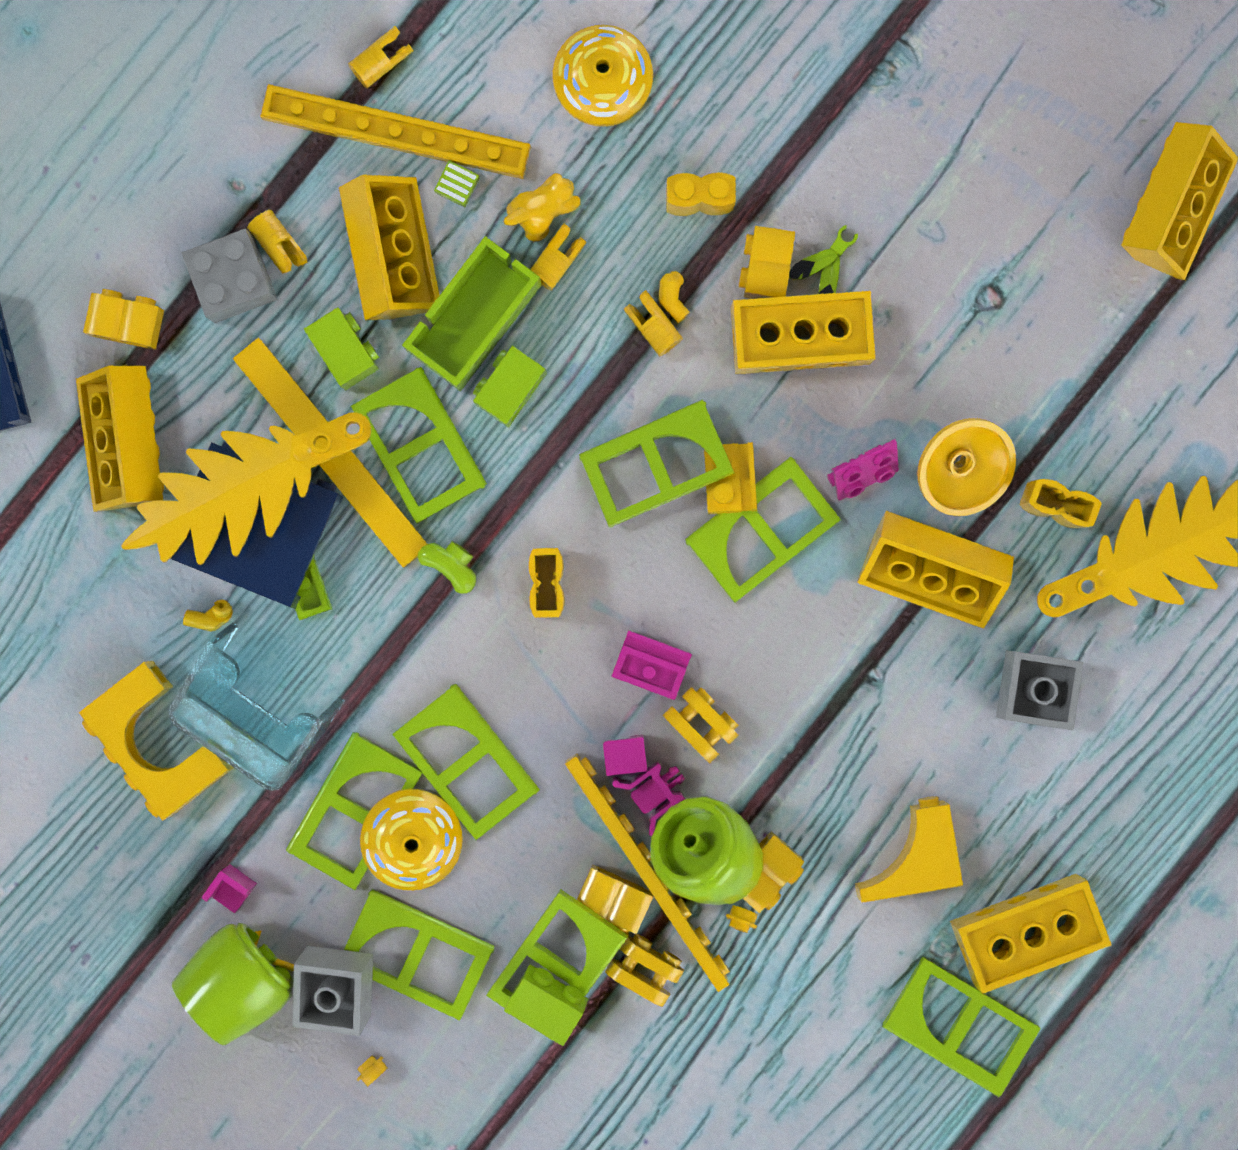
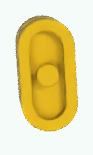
M690 687L682 695L689 704L680 713L671 706L662 716L710 764L719 755L713 746L721 738L730 745L739 736L734 731L739 725L725 711L719 715L711 707L715 701L702 687L697 691ZM698 713L712 727L704 737L689 723Z
M634 934L633 937L628 936L620 948L626 954L623 962L612 959L605 973L641 997L664 1007L671 994L663 986L667 980L678 983L684 972V969L680 966L682 960L668 951H664L661 954L652 949V942L639 934ZM637 963L655 972L653 978L650 979L634 970Z

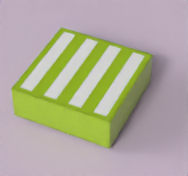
M449 160L434 192L465 208L480 176Z

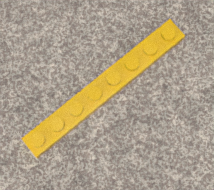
M577 753L565 761L566 767L716 990L720 992L730 984L726 976L730 972L728 966L719 954L713 957L707 948L711 941L701 926L696 929L693 927L688 919L692 913L683 899L680 898L676 901L669 888L657 877L654 867L650 863V850L643 841L639 844L636 842L631 834L635 831V828L625 813L620 816L617 814L612 806L616 802L615 798L606 785L601 788L593 778L597 772L587 757L580 759Z

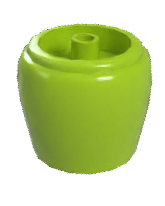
M707 796L687 798L670 807L657 822L651 837L650 858L657 877L674 894L697 903L711 905L733 904L746 897L757 885L763 870V852L748 822L729 804Z
M231 923L216 931L200 946L172 981V989L183 1008L208 1036L222 1046L253 1030L280 1011L290 1000L294 985L293 978L286 968L273 967L271 965L277 960L273 951L266 944L259 948L256 947L254 943L259 936L244 923Z

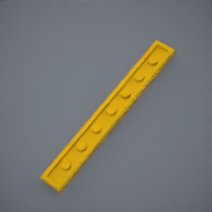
M270 84L267 85L260 115L262 120L440 161L448 162L450 160L458 165L524 179L531 144Z
M259 337L232 358L295 436L328 422ZM319 438L315 442V447L323 449L327 446L328 441L325 438ZM352 450L320 464V467L403 568L418 557L420 549L428 543Z

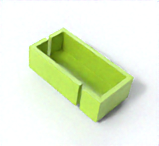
M484 236L425 314L428 321L433 324V327L429 330L426 324L420 321L402 346L413 357L461 392L541 287V279L517 259L512 262L509 253Z

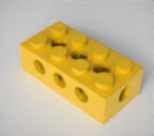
M871 291L733 300L731 304L735 374L870 365L876 359ZM830 324L839 325L843 329V337L837 338L831 335L828 326ZM797 326L805 327L810 333V339H799L794 333V328ZM771 329L776 334V341H764L760 336V330Z
M1073 874L950 921L973 985L982 994L1112 945L1089 883L1078 874ZM1066 915V922L1062 926L1057 927L1058 919ZM1031 927H1035L1033 936L1025 939L1026 931ZM1003 939L1002 947L997 951H992L993 944L997 940Z

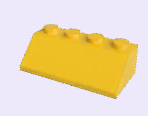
M1175 122L1170 135L1165 140L1164 149L1158 163L1151 172L1146 190L1138 201L1137 210L1130 226L1125 230L1121 244L1136 261L1180 280H1185L1238 161L1237 155L1212 125Z
M362 174L340 186L339 192L364 319L392 320L427 313L440 295L416 177Z
M106 366L76 378L93 512L136 507L140 503L164 500V484L158 478L160 473L158 462L160 450L155 439V414L151 409L149 394L151 383L147 376L146 366Z
M885 511L874 533L857 583L984 629L1011 585L1014 556Z

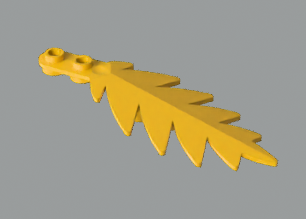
M351 412L298 436L284 428L272 425L269 427V431L278 443L253 434L222 431L221 437L243 461L218 452L188 448L186 454L210 481L189 474L159 473L158 478L178 501L161 500L138 504L137 509L147 521L127 537L121 545L122 549L133 550L157 544L160 560L165 563L180 548L191 530L196 562L199 565H203L219 537L226 516L232 555L237 557L252 529L259 500L261 501L266 535L271 538L280 525L287 509L294 480L296 481L299 496L304 498L310 485L311 468L364 445L371 436L369 420L360 413ZM357 424L360 426V430L356 434H349L347 432L348 426ZM319 438H325L328 441L327 446L323 449L315 447V442Z
M1200 476L1186 500L1181 518H1179L1173 483L1167 482L1153 509L1147 535L1140 500L1133 499L1120 524L1113 551L1108 535H1103L1098 546L1097 563L1042 587L1037 595L1038 608L1049 617H1060L1109 595L1127 605L1136 607L1138 602L1130 589L1151 599L1183 605L1184 599L1163 573L1187 584L1216 590L1218 584L1197 557L1215 564L1238 567V553L1226 538L1238 539V480H1235L1226 489L1213 509L1207 477ZM1085 580H1090L1093 584L1092 590L1088 593H1084L1081 588ZM1053 594H1058L1061 598L1060 604L1056 607H1052L1049 602Z

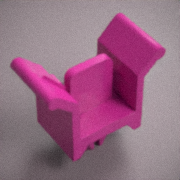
M656 761L647 768V771L641 772L631 781L614 777L612 783L616 788L631 790L648 776H651L650 779L631 792V798L644 814H647L668 799L667 802L650 814L648 829L651 837L655 830L656 819L666 813L670 807L686 799L681 791L671 790L677 784L683 783L685 780L683 774L680 773L670 782H667L680 771L677 766H673L668 769L669 771L661 776L659 774L661 770L659 761Z

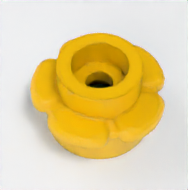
M732 905L730 913L725 915L730 920L729 927L738 931L748 933L749 928H757L755 922L758 915L752 911Z
M373 1055L370 1056L357 1068L361 1074L357 1081L362 1080L367 1087L388 1069L382 1061L384 1058L381 1056L376 1060Z

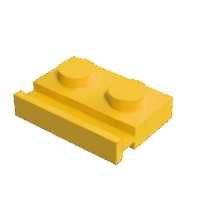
M748 442V444H722L734 474L706 486L708 514L757 511L753 442ZM704 450L706 473L717 467L713 459Z

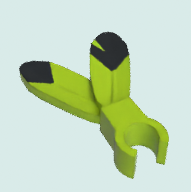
M847 226L841 227L830 249L820 251L797 262L791 268L789 278L802 280L821 271L818 294L836 293L840 257L848 247L854 245L858 234H854L852 241L845 242L841 238V233L846 231Z

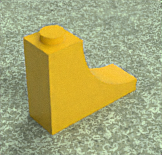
M938 796L920 798L918 799L919 804L910 806L909 834L899 856L879 875L866 881L855 883L856 895L861 903L963 886L950 804L943 800L939 801Z

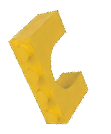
M146 661L82 709L79 714L84 719L82 725L91 736H97L105 746L103 752L112 763H118L126 773L124 774V779L133 790H139L146 799L145 806L154 817H160L163 821L176 814L231 771L235 765L215 740L206 743L173 768L155 766L141 756L134 740L136 722L147 707L173 688L154 661Z

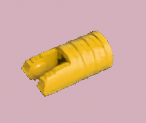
M396 26L392 27L348 63L351 71L365 88H369L414 51L408 44L398 49L391 58H388L383 52L382 48L398 37L400 31Z
M272 210L264 211L248 224L247 228L282 274L291 271L292 263L297 267L308 263L306 255Z
M563 223L530 269L540 277L542 286L551 291L587 243L580 237L571 244L565 255L559 251V247L571 231L565 223Z
M645 290L640 294L639 298L652 317L646 321L639 310L630 304L624 308V311L658 356L661 357L677 346L683 340V337L651 295Z

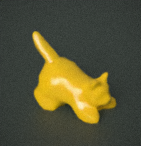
M554 173L537 189L520 193L507 205L508 215L504 218V224L509 226L520 224L525 230V237L533 242L541 241L548 235L553 219L575 211L581 205V199L578 196H572L574 184L571 180L562 178V175L559 173Z

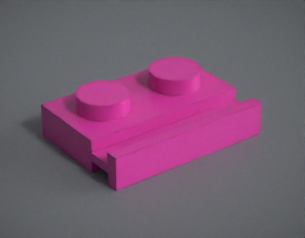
M628 630L611 677L675 700L692 654Z

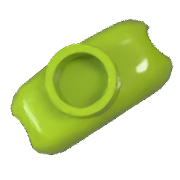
M451 541L446 549L437 543H430L423 546L418 552L420 564L434 568L450 580L457 593H469L475 587L476 574L467 566L473 556L456 542Z

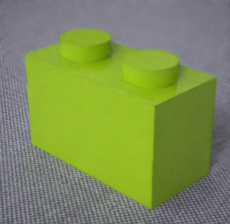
M337 307L304 328V331L339 386L346 391L379 370L375 363L379 356L369 341L363 343L356 332L361 330L351 312L345 315Z
M513 345L508 352L503 349L492 364L496 368L489 379L483 377L473 391V394L476 396L473 400L475 405L508 428L547 375L544 367Z
M529 964L512 992L504 1012L564 1046L582 1017L588 998L583 996V993L578 988L571 985L566 986L556 980L546 969L536 968Z

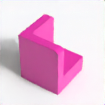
M643 734L633 735L626 739L604 741L603 750L607 776L647 771Z
M229 864L218 873L201 898L206 902L214 898L230 911L236 913L257 883Z

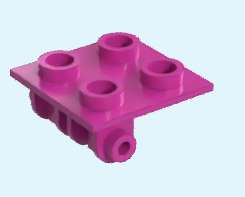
M896 439L882 446L878 445L866 451L864 455L860 454L858 458H852L848 463L844 462L831 469L832 472L827 474V478L832 487H836L838 501L846 497H856L866 487L876 482H886L899 471Z

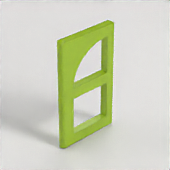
M422 367L416 368L414 371L351 405L354 412L364 415L369 420L371 425L369 440L416 524L475 491L485 488L487 485ZM384 407H408L426 415L436 428L389 453L368 413ZM444 441L465 481L419 506L397 466Z
M703 399L579 454V459L583 463L610 528L734 474L706 408L707 404ZM663 437H680L690 440L709 454L717 468L673 486L654 440ZM641 446L660 493L618 511L599 464Z
M791 456L756 483L757 504L788 479H791L823 520L789 548H786L758 511H742L716 514L685 539L686 544L692 548L734 603L841 520ZM743 516L775 558L738 586L731 574L727 561V541L732 527Z
M457 684L451 685L450 689L392 734L443 800L453 809L458 819L475 840L484 835L540 790ZM454 726L468 731L480 741L442 773L438 774L410 737L430 727ZM489 753L518 790L476 822L447 785Z
M355 732L348 739L285 849L289 854L294 855L353 890L357 889L368 870L363 857L353 872L308 846L330 806L363 824L369 810L338 793L339 790L353 777L367 772H388L407 779L401 790L414 789L423 774L420 769Z
M374 889L369 891L367 901L344 950L359 952L369 939L390 928L409 927L419 930L398 978L373 966L372 980L460 1021L490 955L495 950V946ZM432 937L475 956L454 1003L410 984Z
M560 889L491 986L486 996L505 1008L512 994L505 986L526 956L569 985L578 988L583 993V996H586L627 940L628 935ZM560 909L574 921L583 936L586 946V962L582 971H579L537 942Z
M925 957L921 958L882 1024L884 1029L997 1097L1003 1094L1041 1029L1035 1023L987 994H982L977 988ZM931 974L969 997L943 1042L936 1039L929 1031L923 1015V994ZM983 1006L1021 1028L994 1074L957 1052Z

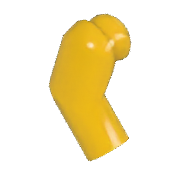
M677 271L666 273L661 278L658 299L662 307L679 324L690 314V311L678 299L680 287L684 284L683 276Z
M220 599L215 601V605L205 613L187 609L184 614L183 625L210 632L216 631L230 621L233 615V608L228 601Z

